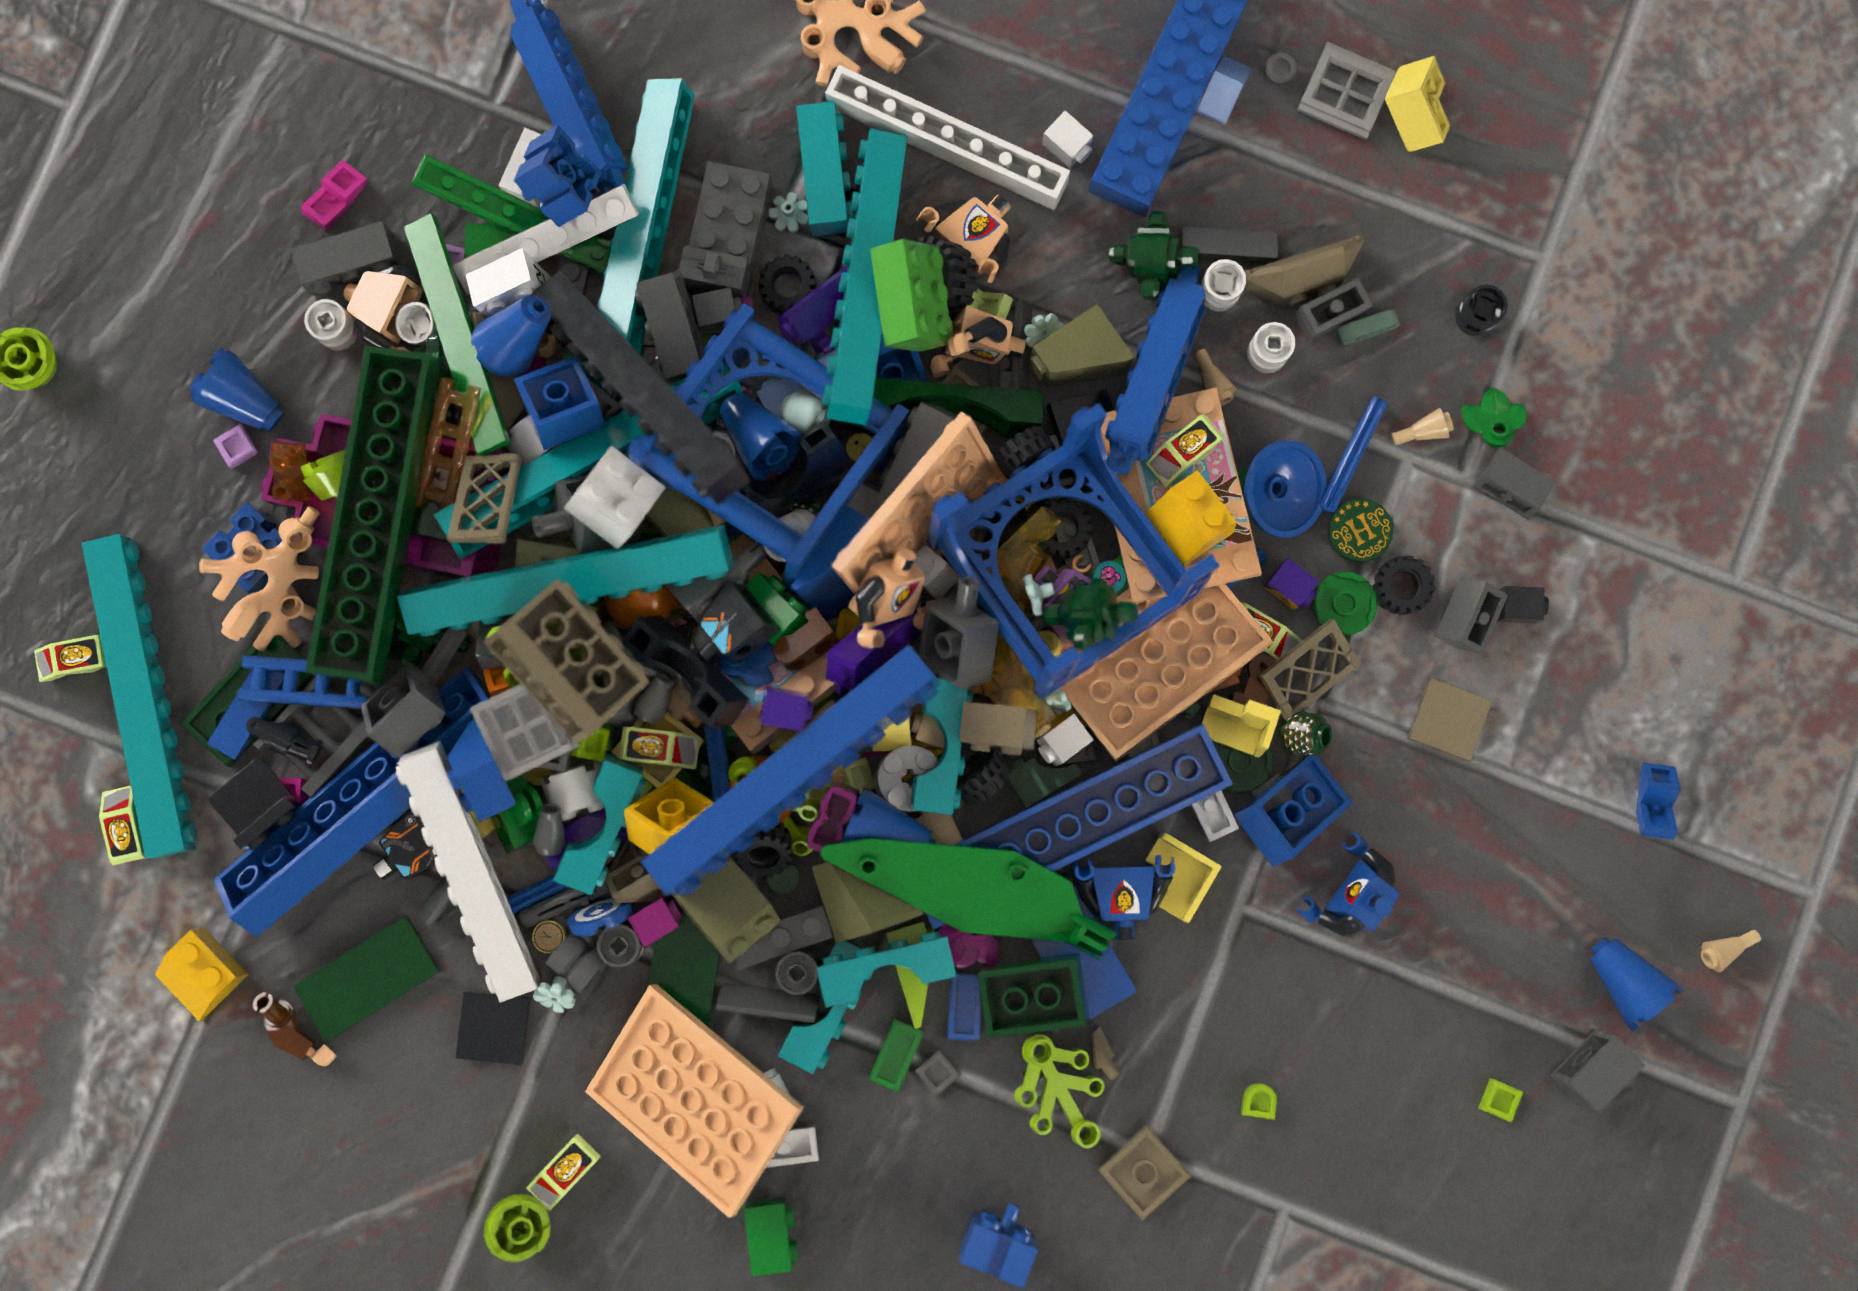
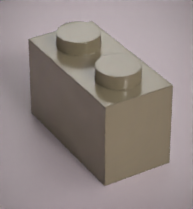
M963 702L959 742L971 743L970 750L990 752L991 745L1002 746L1001 753L1021 755L1022 749L1034 750L1038 710Z

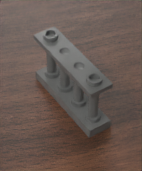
M316 677L303 692H314ZM329 678V685L334 680L333 678ZM361 683L360 692L364 696L371 697L377 691L372 684ZM291 704L275 721L289 726L296 722L316 741L318 739L324 741L322 746L328 751L327 755L329 758L321 767L319 765H312L309 768L304 761L289 754L285 755L292 764L306 775L305 780L307 782L301 789L309 797L316 794L354 762L373 741L367 735L364 717L359 718L349 708L329 707L351 727L349 730L351 734L344 742H337L305 713L310 705ZM258 739L254 744L259 750H270L261 739Z

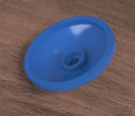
M1277 441L1263 448L1250 464L1244 484L1245 504L1254 524L1266 534L1283 538L1297 536L1310 528L1322 511L1320 502L1327 490L1324 467L1317 454L1311 448L1297 441Z

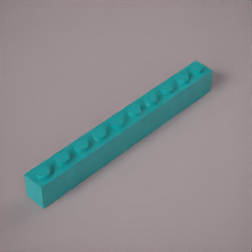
M681 78L648 79L646 90L642 96L640 118L636 124L634 146L629 156L628 174L624 181L639 214L616 225L615 234L610 244L611 253L608 266L604 272L603 290L598 300V311L640 356L646 332L645 322L648 320L644 308L641 309L636 301V283L657 277L695 99V93ZM585 368L586 377L597 386L602 387L600 383L604 380L601 377L595 380Z
M873 128L869 130L867 141H860L857 159L863 160L862 166L857 165L854 185L859 186V191L853 192L850 211L855 212V219H849L846 237L852 238L851 246H845L842 264L848 265L847 273H841L838 289L839 292H844L843 300L837 301L834 319L840 320L839 328L834 327L830 347L836 348L835 356L829 357L826 373L827 376H832L831 385H825L822 404L828 405L826 418L865 426L872 407L882 331L870 249L894 241L907 143L906 135Z
M724 363L722 373L719 371L717 373L724 377L728 375L730 370ZM686 378L675 382L669 387L672 389L675 385L681 386ZM738 380L720 390L709 402L701 418L705 425L721 417L720 409L726 397L732 394L743 393ZM702 392L700 397L706 398L708 393ZM621 411L616 416L604 422L605 427L564 442L559 447L520 467L507 534L530 522L534 516H541L550 511L553 505L556 481L589 475L611 446L629 459L627 450L636 436L642 437L644 435L636 424V421L639 420L636 415L630 419L624 411ZM507 473L501 478L505 480L508 477L509 473ZM496 480L480 490L486 494L500 482ZM505 489L491 499L497 507L502 505ZM476 491L469 495L467 507L481 497ZM455 503L434 514L446 538ZM485 503L473 512L472 515L479 522L494 510L488 503ZM469 517L464 519L462 530H469L475 525ZM499 517L484 528L497 529ZM490 543L450 544L459 559H462Z
M721 525L622 545L619 549L612 547L409 588L397 596L408 635L420 633L421 637H426L439 633L440 628L451 626L452 630L456 631L470 627L472 625L471 622L483 620V624H492L503 620L505 615H515L557 578L562 583H568L578 595L576 599L581 605H587L598 601L597 597L609 595L610 599H617L629 595L630 590L641 588L643 593L656 591L662 588L661 584L674 582V586H683L694 582L693 578L706 576L707 580L718 579L726 575V571H729L734 562L725 526Z
M121 534L83 542L81 544L145 858L160 859L196 850L197 831L194 824L190 823L188 810L191 808V802L182 784L184 768L181 761L177 760L175 747L178 745V739L169 721L171 705L168 698L164 697L162 684L165 683V676L156 658L158 642L156 637L151 634L149 624L152 621V613L149 605L145 603L143 595L146 584L142 573L138 570L136 561L139 559L138 547L132 541V538Z

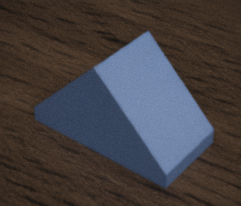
M1223 55L1214 71L1197 113L1225 125L1252 68Z

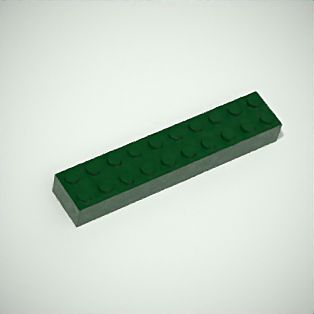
M365 345L305 672L318 677L383 686L398 605L397 596L400 594L440 364L431 354Z

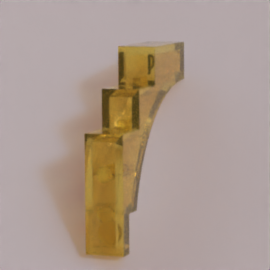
M1041 507L997 550V565L1001 580L1027 619L1029 617L1031 599H1029L1023 577L1031 574L1035 581L1036 575L1043 569L1049 558L1039 543L1051 538L1056 532L1055 527L1062 522L1053 511ZM998 631L991 681L979 685L996 705L1037 709L1035 737H1041L1051 728L1050 722L1057 715L1045 698L1040 701L1034 693L1033 689L1036 682Z

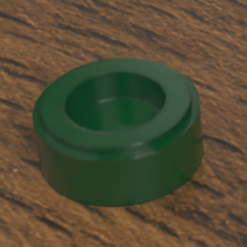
M790 863L787 869L783 868L781 874L773 873V877L767 878V882L774 892L787 894L798 887L800 873L798 868Z

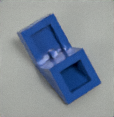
M1645 762L1641 766L1636 815L1642 836L1674 840L1678 832L1672 808L1681 791L1676 767Z

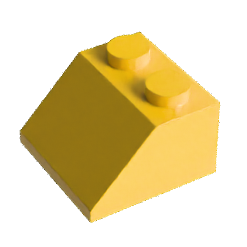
M1198 470L1171 487L1145 513L1146 517L1184 567L1233 534L1237 521Z
M674 777L624 809L628 840L648 854H651L714 802Z
M205 928L191 929L166 953L155 973V976L198 1021H202L249 975Z

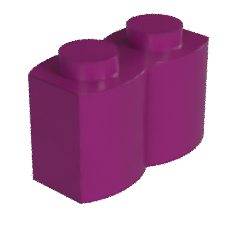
M838 781L827 791L821 803V816L814 822L809 831V848L821 852V848L824 845L843 841L847 830V821L852 817L856 807H858L857 801L860 796L858 789Z

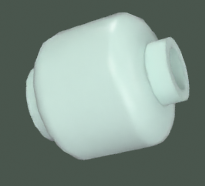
M799 389L792 394H788L782 402L780 409L781 418L797 428L801 434H806L822 421H825L827 425L830 422V419L826 418L828 405L822 404V399L812 392Z

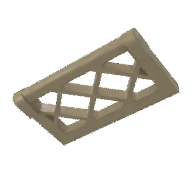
M520 454L465 457L447 535L449 543L505 542L519 471L523 460ZM475 468L487 469L473 480ZM502 468H510L508 477L505 480L497 474ZM493 475L500 483L484 494L478 486ZM505 489L502 505L497 507L491 499ZM472 490H475L481 497L467 507L469 494ZM485 503H488L494 511L478 522L472 513ZM469 517L475 525L469 530H462L464 519ZM499 517L497 529L484 528Z
M1329 619L1262 672L1259 678L1275 702L1277 709L1281 711L1280 714L1287 721L1292 715L1302 712L1350 672L1359 667L1361 662L1354 650L1351 649L1335 620ZM1329 634L1332 638L1331 649L1318 647L1319 642ZM1310 650L1308 667L1294 666L1295 661ZM1317 650L1330 653L1327 672L1314 670ZM1337 654H1340L1346 664L1334 673ZM1287 668L1284 687H1279L1274 677ZM1293 669L1306 671L1303 691L1290 689ZM1313 673L1326 675V680L1310 692ZM1289 692L1303 694L1302 699L1291 707L1288 702Z

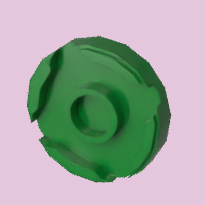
M1337 572L1326 577L1316 587L1317 595L1312 600V611L1317 622L1322 626L1329 619H1334L1344 636H1351L1363 631L1374 620L1378 610L1375 590L1372 589V586L1363 576L1353 572Z

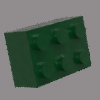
M1079 953L983 966L977 972L987 1038L1086 1026L1090 1019Z

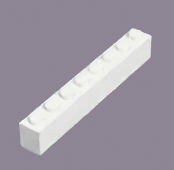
M838 66L825 92L826 102L834 101L836 111L842 112L877 130L906 135L908 144L1054 211L1068 184L1070 170L843 66Z
M441 741L403 754L398 761L399 766L396 767L398 779L403 786H408L412 796L409 797L411 809L415 816L420 815L425 826L422 828L423 837L428 846L433 845L437 854V857H435L437 870L441 876L446 875L450 885L448 887L449 898L454 906L458 905L463 915L460 917L463 931L467 936L470 934L475 943L473 953L479 965L484 964L488 975L485 976V980L490 993H496L501 1003L536 990L540 976L471 812H467L459 797V794L462 793L461 788L455 791L447 775V772L451 771L452 768Z

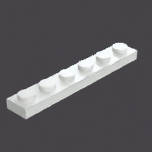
M625 184L593 198L585 213L560 227L551 219H548L453 264V268L466 294L469 295L470 291L466 274L522 248L536 262H539L638 216L639 212Z

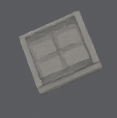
M1327 42L1297 111L1366 140L1397 71Z
M521 684L470 708L505 782L580 746L578 742L575 744Z

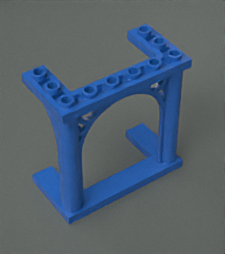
M744 303L738 312L733 310L728 315L723 325L725 329L719 336H712L705 347V355L700 361L694 360L686 372V380L681 386L675 385L672 390L701 420L712 398L724 387L737 380L759 375L777 376L801 385L823 400L825 385H831L832 376L826 375L827 367L754 320L755 310ZM758 354L762 355L761 361L769 362L766 366H759L757 364ZM749 355V366L744 369L739 368ZM725 363L730 372L723 377L718 375L717 372L722 373L723 364ZM706 392L708 397L701 398L700 394ZM873 397L866 426H862L876 435L804 535L739 492H735L719 506L709 496L703 499L691 485L694 479L690 475L685 479L674 467L672 462L676 459L672 455L666 458L654 444V441L657 440L654 435L650 438H647L645 434L642 437L636 436L627 452L632 462L663 486L695 500L785 559L786 567L783 583L787 586L785 592L793 596L795 592L791 588L792 584L845 506L848 505L875 467L882 471L894 455V448L899 438L903 435L909 410L899 403L892 410Z
M1100 404L1091 409L1084 407L1071 417L1072 421L1061 447L1056 450L1052 448L1045 450L1036 458V463L1028 468L1026 465L1017 468L1011 473V479L1003 484L999 482L992 484L983 492L984 496L975 502L972 499L967 501L962 492L953 497L948 494L939 499L933 506L934 509L926 542L934 552L940 549L960 578L973 577L979 580L980 586L978 587L977 602L986 614L999 622L998 631L1036 682L1033 691L1040 701L1200 595L1220 565L1214 556L1210 554L1186 570L1131 497L1117 473L1108 468L1109 457L1101 436V428L1107 413ZM1064 469H1071L1076 476V483L1070 489L1063 488L1059 482V474ZM1051 477L1053 487L1048 490L1042 489L1040 483L1045 485ZM1084 479L1088 482L1086 487L1092 491L1091 493H1083L1080 490ZM1019 497H1022L1024 502L1022 504H1018L1015 500ZM1070 498L1090 504L1104 513L1113 522L1163 589L1166 596L1139 613L1137 620L1134 622L1124 623L1118 627L1114 640L1106 637L1101 643H1094L1087 650L1079 654L1072 646L1055 658L1005 588L998 571L997 548L1005 526L1020 510L1044 499ZM995 514L1001 517V520L996 524L985 520L994 518ZM976 527L987 529L992 534V539L985 543L976 542L970 538L969 531ZM974 551H987L990 557L986 561H983L981 558V553L976 555Z

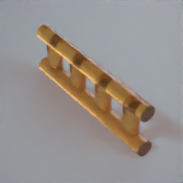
M441 377L424 453L416 506L426 507L428 498L442 502L441 510L455 503L481 387L468 385L467 393L464 394L452 390L454 379ZM449 403L463 407L459 426L445 422ZM442 435L456 439L452 458L438 454ZM435 467L449 471L445 490L431 486Z

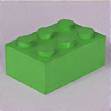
M900 239L871 248L884 347L922 352L948 345V340L952 338L953 325L948 313V291L944 285L942 272L943 258L939 252V247Z

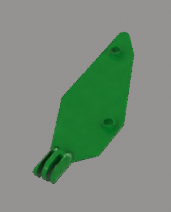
M864 838L831 843L821 848V857L824 860L964 933L1066 942L1098 960L1102 957L1101 951H1106L1109 947L1108 940L1112 941L1116 936V932L1082 914L1070 880L1014 850L882 838ZM866 861H871L874 863L870 867H865L864 865H862Z

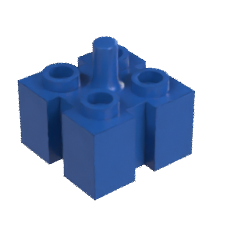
M556 125L529 142L524 154L525 162L519 166L513 181L519 186L522 196L526 201H531L537 197L543 214L560 227L588 210L593 197L590 191L596 188L602 172L585 153L581 156L574 149V141L559 125Z
M246 502L228 520L234 527L228 533L219 530L201 549L212 560H225L235 554L232 548V541L240 532H253L266 549L275 548L282 542V539L279 536L278 530L275 529L277 524L260 508ZM250 570L245 572L236 583L247 593L252 594L262 590L267 585L268 576L264 571Z
M1009 1203L1001 1223V1218L993 1213L982 1211L980 1215L973 1212L959 1248L960 1263L984 1273L988 1272L997 1276L998 1279L1024 1288L1038 1252L1035 1237L1031 1235L1032 1231L1016 1224L1021 1208L1018 1205Z

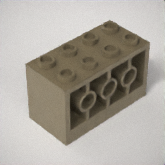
M557 578L483 642L575 744L591 736L643 689L649 681L645 677L646 671L641 664L634 659L630 660L624 654L622 643L613 634L608 635L601 628L599 617L590 608L585 609L578 602L576 591L568 583H562Z

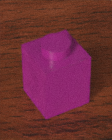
M664 897L632 915L628 920L641 943L646 947L681 927L682 923L679 919L683 917V914L674 900L669 902L667 897Z

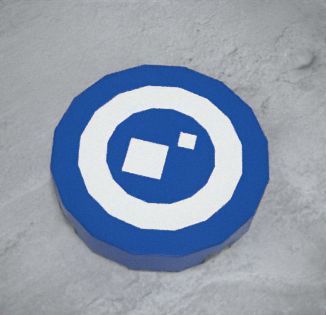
M611 895L597 899L592 904L577 909L569 916L567 923L573 935L581 937L591 936L598 933L596 929L605 925L606 929H611L624 922L631 915L633 907L631 903H616Z

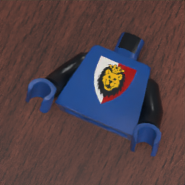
M1355 832L1351 834L1357 838L1356 845L1350 847L1343 842V847L1355 856H1362V860H1359L1326 905L1324 911L1322 912L1320 907L1310 897H1303L1306 904L1310 906L1307 911L1296 909L1305 921L1314 922L1319 920V925L1341 936H1349L1361 930L1374 931L1383 918L1392 912L1393 904L1400 895V892L1393 887L1395 884V869L1393 865L1373 848L1368 849V842Z
M1161 855L1155 857L1156 871L1154 866L1094 868L1089 857H1087L1088 864L1084 868H1078L1077 862H1072L1077 879L1079 897L1092 915L1099 916L1101 921H1114L1115 940L1135 939L1134 920H1148L1149 914L1157 911L1167 893L1170 877L1175 872V858L1171 857L1170 864L1162 865Z

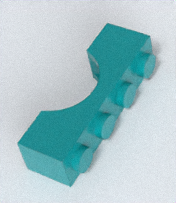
M936 678L941 684L936 688L938 694L922 705V712L930 716L940 727L943 734L944 748L940 760L930 771L913 777L909 810L953 815V809L959 808L961 789H956L957 776L963 775L965 756H960L961 743L965 742H959L963 702H972L973 690H968V688L959 690L947 680Z
M605 754L594 779L592 791L600 798L605 807L606 821L601 830L593 837L580 842L567 843L555 871L554 882L589 895L592 894L595 886H602L608 871L603 866L607 857H614L621 839L616 836L620 827L626 828L624 809L630 806L633 796L640 797L645 786L646 779L642 778L643 767L628 761L619 760L618 757L611 754Z
M939 931L920 935L921 942L908 944L907 939L887 943L889 949L878 952L875 951L874 946L856 950V957L844 960L842 954L822 958L824 964L817 967L825 1007L858 1000L865 978L875 969L885 965L904 966L913 971L923 984L956 977L947 935L940 937Z
M850 940L836 943L829 956L842 954L843 960L856 957L855 951L863 949V947ZM873 971L865 978V980L869 981ZM858 1000L833 1005L831 1011L819 1021L809 1024L795 1023L778 1056L811 1074L814 1073L816 1067L823 1070L832 1053L826 1048L832 1037L837 1040L839 1039L847 1023L842 1020V1017L847 1008L854 1010Z

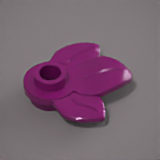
M944 924L939 928L940 937L946 935L948 937L955 970L966 969L976 960L984 966L996 963L999 943L993 935L964 933L948 924Z

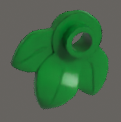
M1490 388L1486 391L1480 406L1463 405L1461 409L1462 418L1468 429L1482 434L1485 443L1493 448H1500L1510 444L1514 438L1515 431L1523 427L1527 418V412L1523 404L1510 405L1505 393L1496 388ZM1493 428L1501 429L1504 433H1496Z

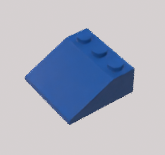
M847 505L791 586L793 591L810 610L816 607L826 622L839 615L843 608L848 609L854 597V593L831 565L836 561L839 552L847 548L870 520L867 516Z

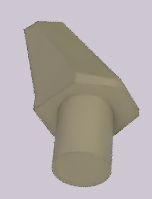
M1099 1025L1090 1034L1094 1070L1102 1069L1109 1080H1113L1120 1074V1071L1111 1061L1115 1055Z

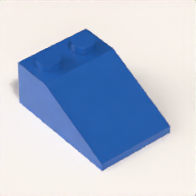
M1307 755L1258 795L1252 797L1233 816L1272 867L1298 855L1353 802L1317 755ZM1286 785L1293 794L1292 800L1266 812L1263 805Z

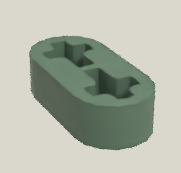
M1392 309L1348 323L1340 327L1338 333L1342 344L1349 345L1389 332L1399 327L1400 322L1396 311Z

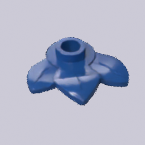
M768 640L738 664H732L730 662L731 658L722 655L719 658V667L726 676L731 678L741 677L749 685H767L773 682V675L768 666L777 660L774 655L775 645Z

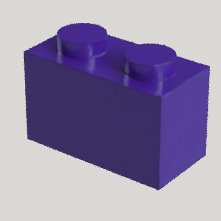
M765 686L759 719L761 724L802 731L804 723L810 724L813 704H811V701H808V696L805 692Z

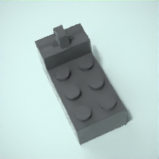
M710 161L707 162L689 246L684 245L679 266L688 294L697 295L731 287L734 297H749L773 188L770 173Z
M920 403L919 407L915 406L907 421V424L910 425L905 437L901 436L894 448L893 453L896 457L892 466L886 467L880 478V483L874 480H865L847 506L871 519L940 438L946 426L951 421H954L958 415L937 404Z

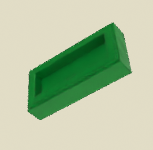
M894 1018L868 1080L898 1093L924 1034V1030L915 1029L913 1025Z

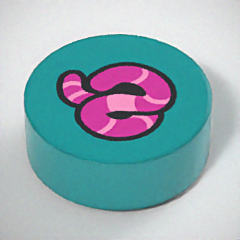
M1105 561L1094 570L1092 581L1095 578H1104L1107 580L1108 586L1111 585L1117 593L1125 584L1126 573L1117 562Z

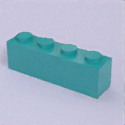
M834 101L796 106L808 220L812 237L847 233L849 219H854V211H850L851 201H846L845 191L851 190L849 171L843 172L842 166L843 161H848L846 142H840L839 132H845L842 112L836 113Z

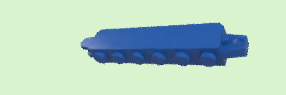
M511 0L510 5L516 21L511 25L510 35L553 126L559 125L574 141V149L580 156L585 153L602 172L597 183L601 194L625 184L622 173L628 167L622 156V150L617 145L610 131V125L598 106L597 98L588 85L584 76V70L579 65L572 51V45L560 26L558 16L553 10L545 9L540 0Z
M1199 266L1181 268L1177 280L1170 278L1166 289L1160 290L1156 305L1158 310L1155 316H1150L1147 324L1148 336L1146 341H1141L1138 346L1136 367L1129 369L1126 380L1127 390L1125 394L1119 395L1116 404L1117 415L1115 421L1110 420L1106 429L1105 438L1109 440L1110 444L1108 468L1113 472L1127 475L1135 460L1143 461L1152 454L1206 311V306L1204 305L1205 291L1198 278L1200 277Z

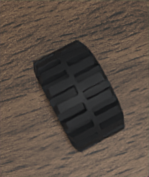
M929 236V238L920 237L918 238L919 243L939 247V252L943 258L942 272L944 285L948 291V313L951 321H954L967 305H972L974 298H972L973 293H977L978 285L975 284L976 280L979 279V272L974 269L977 266L976 260L970 258L972 253L968 249H964L962 245Z

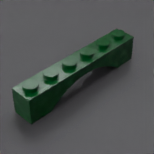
M875 378L873 397L892 410L899 403L909 410L908 415H910L915 406L919 407L920 403L937 404L957 415L962 412L971 419L989 426L1007 439H1013L1016 434L1022 433L1027 428L1031 429L1033 426L1042 427L1041 390L1000 388L995 385L973 386L965 383L945 384L934 381H904L899 378ZM846 422L845 426L852 428H865L860 424Z

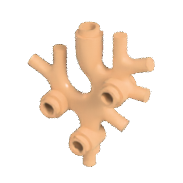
M795 0L800 13L806 16L815 15L817 17V24L808 25L802 30L801 42L803 51L808 57L819 58L820 60L815 83L822 87L828 86L832 70L839 65L858 74L861 71L859 65L842 54L835 46L834 37L840 28L852 27L856 29L859 33L862 47L869 58L886 72L890 73L892 71L894 74L901 70L906 62V58L900 49L881 36V30L886 27L891 28L915 47H918L923 40V36L909 26V22L912 19L925 13V8L920 0L899 11L891 8L893 0H866L864 8L857 7L853 0H810L813 1L810 3H805L809 0Z
M308 506L301 518L296 517L284 520L278 530L282 542L275 548H264L256 534L244 531L238 533L232 541V548L235 552L232 557L225 560H200V572L218 573L222 576L220 583L212 593L220 601L226 599L238 579L245 572L257 569L264 571L268 576V583L262 590L245 596L230 610L222 622L223 628L221 632L226 637L234 641H239L241 637H246L258 616L262 612L267 611L271 613V617L252 644L253 647L264 652L276 635H281L292 648L301 644L302 639L291 627L289 620L298 616L313 620L317 609L304 604L291 584L298 579L318 578L319 569L317 566H304L297 563L298 553L307 550L312 543L311 534L314 531L312 524L320 514L316 509Z

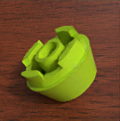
M18 327L8 329L0 334L2 336L0 338V382L3 385L14 390H30L47 384L54 377L57 370V358L52 343L42 332L32 328Z
M346 449L300 466L305 477L303 482L321 501L334 496L337 501Z
M526 1194L511 1195L499 1201L489 1212L484 1225V1238L489 1250L499 1259L509 1262H520L540 1252L547 1243L550 1234V1219L545 1206L535 1197Z

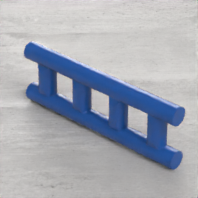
M244 656L242 659L243 668L253 669L251 688L239 689L238 699L240 701L362 709L361 705L370 697L360 696L361 682L354 681L347 682L346 695L329 694V678L316 676L314 692L296 691L298 672H305L307 659ZM267 670L285 671L282 690L264 689Z

